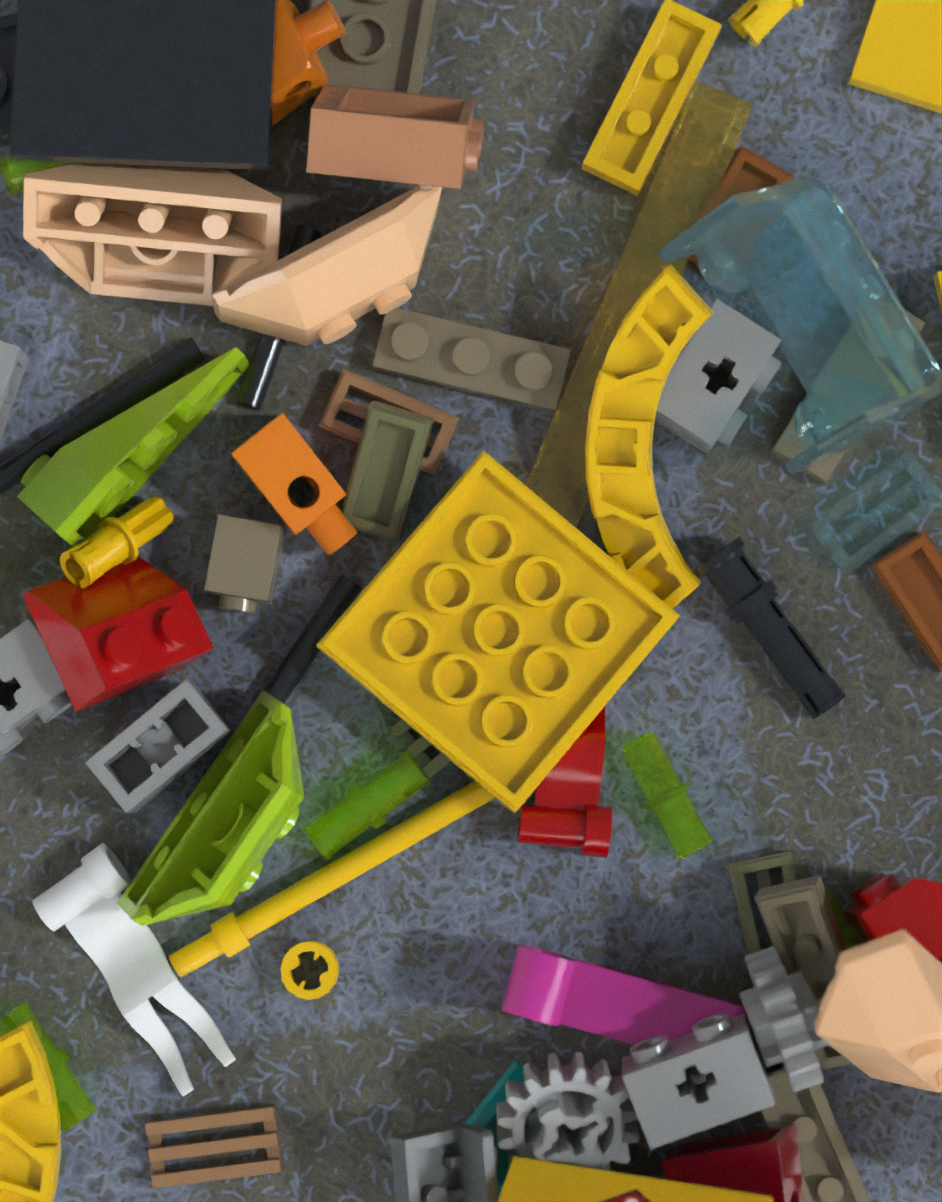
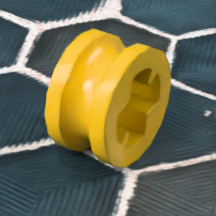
M313 940L301 942L290 948L283 957L280 968L281 979L286 989L294 996L306 1000L318 999L327 994L336 984L340 971L338 959L333 950L324 943ZM302 952H315L314 960H317L321 955L328 964V970L319 976L321 986L317 988H306L307 980H303L301 984H298L293 977L292 970L301 965L299 954Z

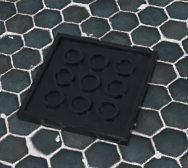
M18 0L10 156L13 160L269 170L278 0Z

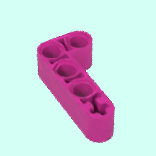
M518 944L501 1005L504 1012L554 1026L561 1024L633 1045L659 1035L667 1036L668 1041L693 1032L692 1026L698 1021L719 1013H728L730 1019L745 1014L749 1023L744 1006L741 1004L524 944Z

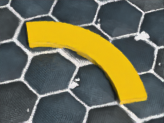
M670 264L638 298L623 319L609 347L603 366L596 378L589 407L585 457L586 480L593 518L597 520L602 541L609 556L673 609L693 592L702 581L685 561L673 541L662 515L653 475L652 441L654 423L660 397L670 371L686 344L714 312Z
M31 1020L0 1035V1202H54L58 1186L61 1158L60 1113L55 1083L46 1053Z

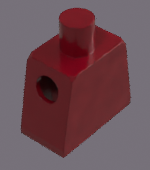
M795 1123L680 1144L661 1161L668 1181L770 1196L773 1202H804L798 1132Z

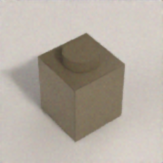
M218 514L204 588L210 596L219 597L218 608L238 613L255 614L257 604L273 605L286 533L282 525Z

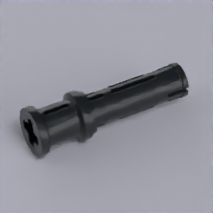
M739 536L694 568L699 577L707 576L729 606L726 611L731 621L735 620L737 624L740 622L745 624L782 677L799 697L811 718L815 719L839 703L846 695L833 678L830 677L799 631L784 614L783 609L775 600V597L778 596L775 590L777 586L772 580L764 581L742 551L745 543Z

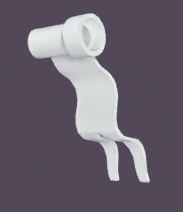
M102 843L81 858L82 866L33 899L32 903L48 928L56 931L65 925L77 943L94 961L106 979L122 1015L131 1027L156 1051L177 1089L184 1097L194 1090V1087L189 1079L176 1042L169 1029L149 1001L150 997L153 996L164 1007L184 1020L203 1039L225 1067L234 1062L236 1058L211 1016L175 976L162 946L148 925L141 926L131 920L117 904L123 894L122 891L127 889L132 880L116 854L105 843Z

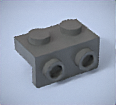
M453 1122L390 1137L395 1202H498L496 1172L499 1167V1157L493 1142V1134L490 1130Z

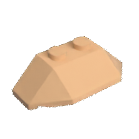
M74 163L25 174L23 238L34 248H40L58 268L90 294L213 306L212 294L237 283L279 260L282 198L227 170L177 166Z
M419 185L237 283L212 294L214 312L219 321L307 346L320 338L324 344L339 340L356 328L355 319L374 309H377L381 315L400 307L412 297L410 290L416 287L437 214L442 187Z
M904 929L841 952L836 964L837 975L828 986L814 1020L816 1035L870 1078L937 1093L942 1092V964Z

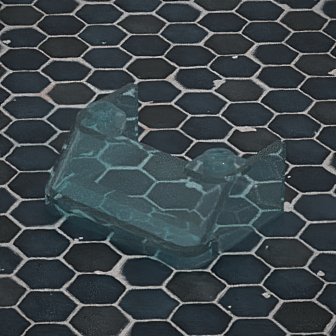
M806 177L733 195L657 251L664 263L696 254L699 259L698 267L703 278L712 287L723 289L729 293L735 294L746 290L770 332L781 339L779 347L809 395L808 398L798 404L796 410V431L800 440L808 449L784 464L790 475L840 454L920 408L942 393V372L841 203L831 189L817 178Z

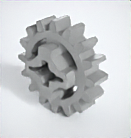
M774 946L744 956L754 988L740 992L739 995L766 1067L781 1062L793 1092L822 1083L823 1076L814 1050L829 1044L816 1035L814 1020L818 1011L802 972L799 971L787 976Z
M576 1052L571 1059L570 1065H561L559 1058L555 1053L548 1054V1068L543 1071H539L529 1062L523 1066L524 1084L512 1080L506 1082V1101L497 1102L496 1112L498 1144L500 1149H507L509 1167L514 1156L611 1171L609 1162L612 1160L622 1164H627L630 1161L628 1143L639 1142L640 1137L636 1120L638 1117L622 1075L611 1078L607 1061L601 1059L592 1069H589L584 1065L583 1053ZM535 1106L537 1111L529 1115L530 1125L524 1128L526 1118L532 1110V1108ZM611 1116L609 1125L607 1127L606 1119ZM606 1130L601 1137H599L598 1134Z

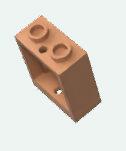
M326 84L311 107L306 172L461 189L466 170L477 171L478 161L481 158L485 120L473 118L475 100Z

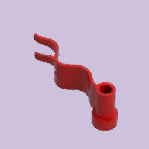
M606 705L535 789L534 806L522 805L520 807L517 843L580 849L581 856L607 858L612 831V807L598 806L605 755Z

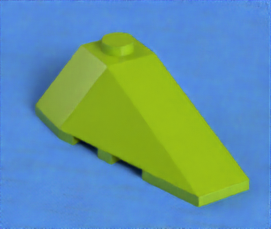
M235 347L63 446L52 458L47 454L42 455L23 475L21 483L25 488L17 497L69 544L75 546L97 531L99 522L107 517H116L243 375L250 365L246 356Z

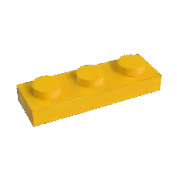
M664 0L582 163V170L631 194L639 195L720 33L722 24L672 0Z

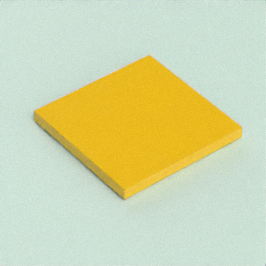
M483 450L318 642L316 647L514 814L680 615Z

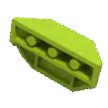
M264 690L260 693L118 900L117 904L131 920L144 926L231 905L239 892H246L256 882L263 867L262 858L275 839H282L292 829L299 815L298 806L304 798L292 713L289 707Z

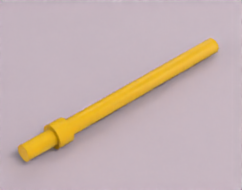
M475 781L467 784L236 917L231 912L210 924L211 932L168 956L178 976L182 978L224 953L228 958L251 946L250 938L493 800L494 797Z

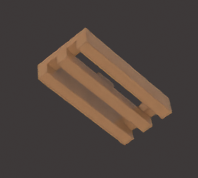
M343 369L320 420L319 429L359 446L362 431L336 420L339 411L363 421L366 420L369 408L346 399L349 388L391 406L434 418L433 423L441 426L437 437L429 435L426 448L431 449L428 459L423 457L419 472L435 478L453 432H455L459 423V418Z
M275 1105L153 1120L145 1123L146 1137L148 1136L149 1163L151 1162L152 1189L278 1173L283 1170ZM263 1122L264 1124L263 1134L163 1146L162 1134ZM266 1148L267 1158L166 1171L165 1160Z

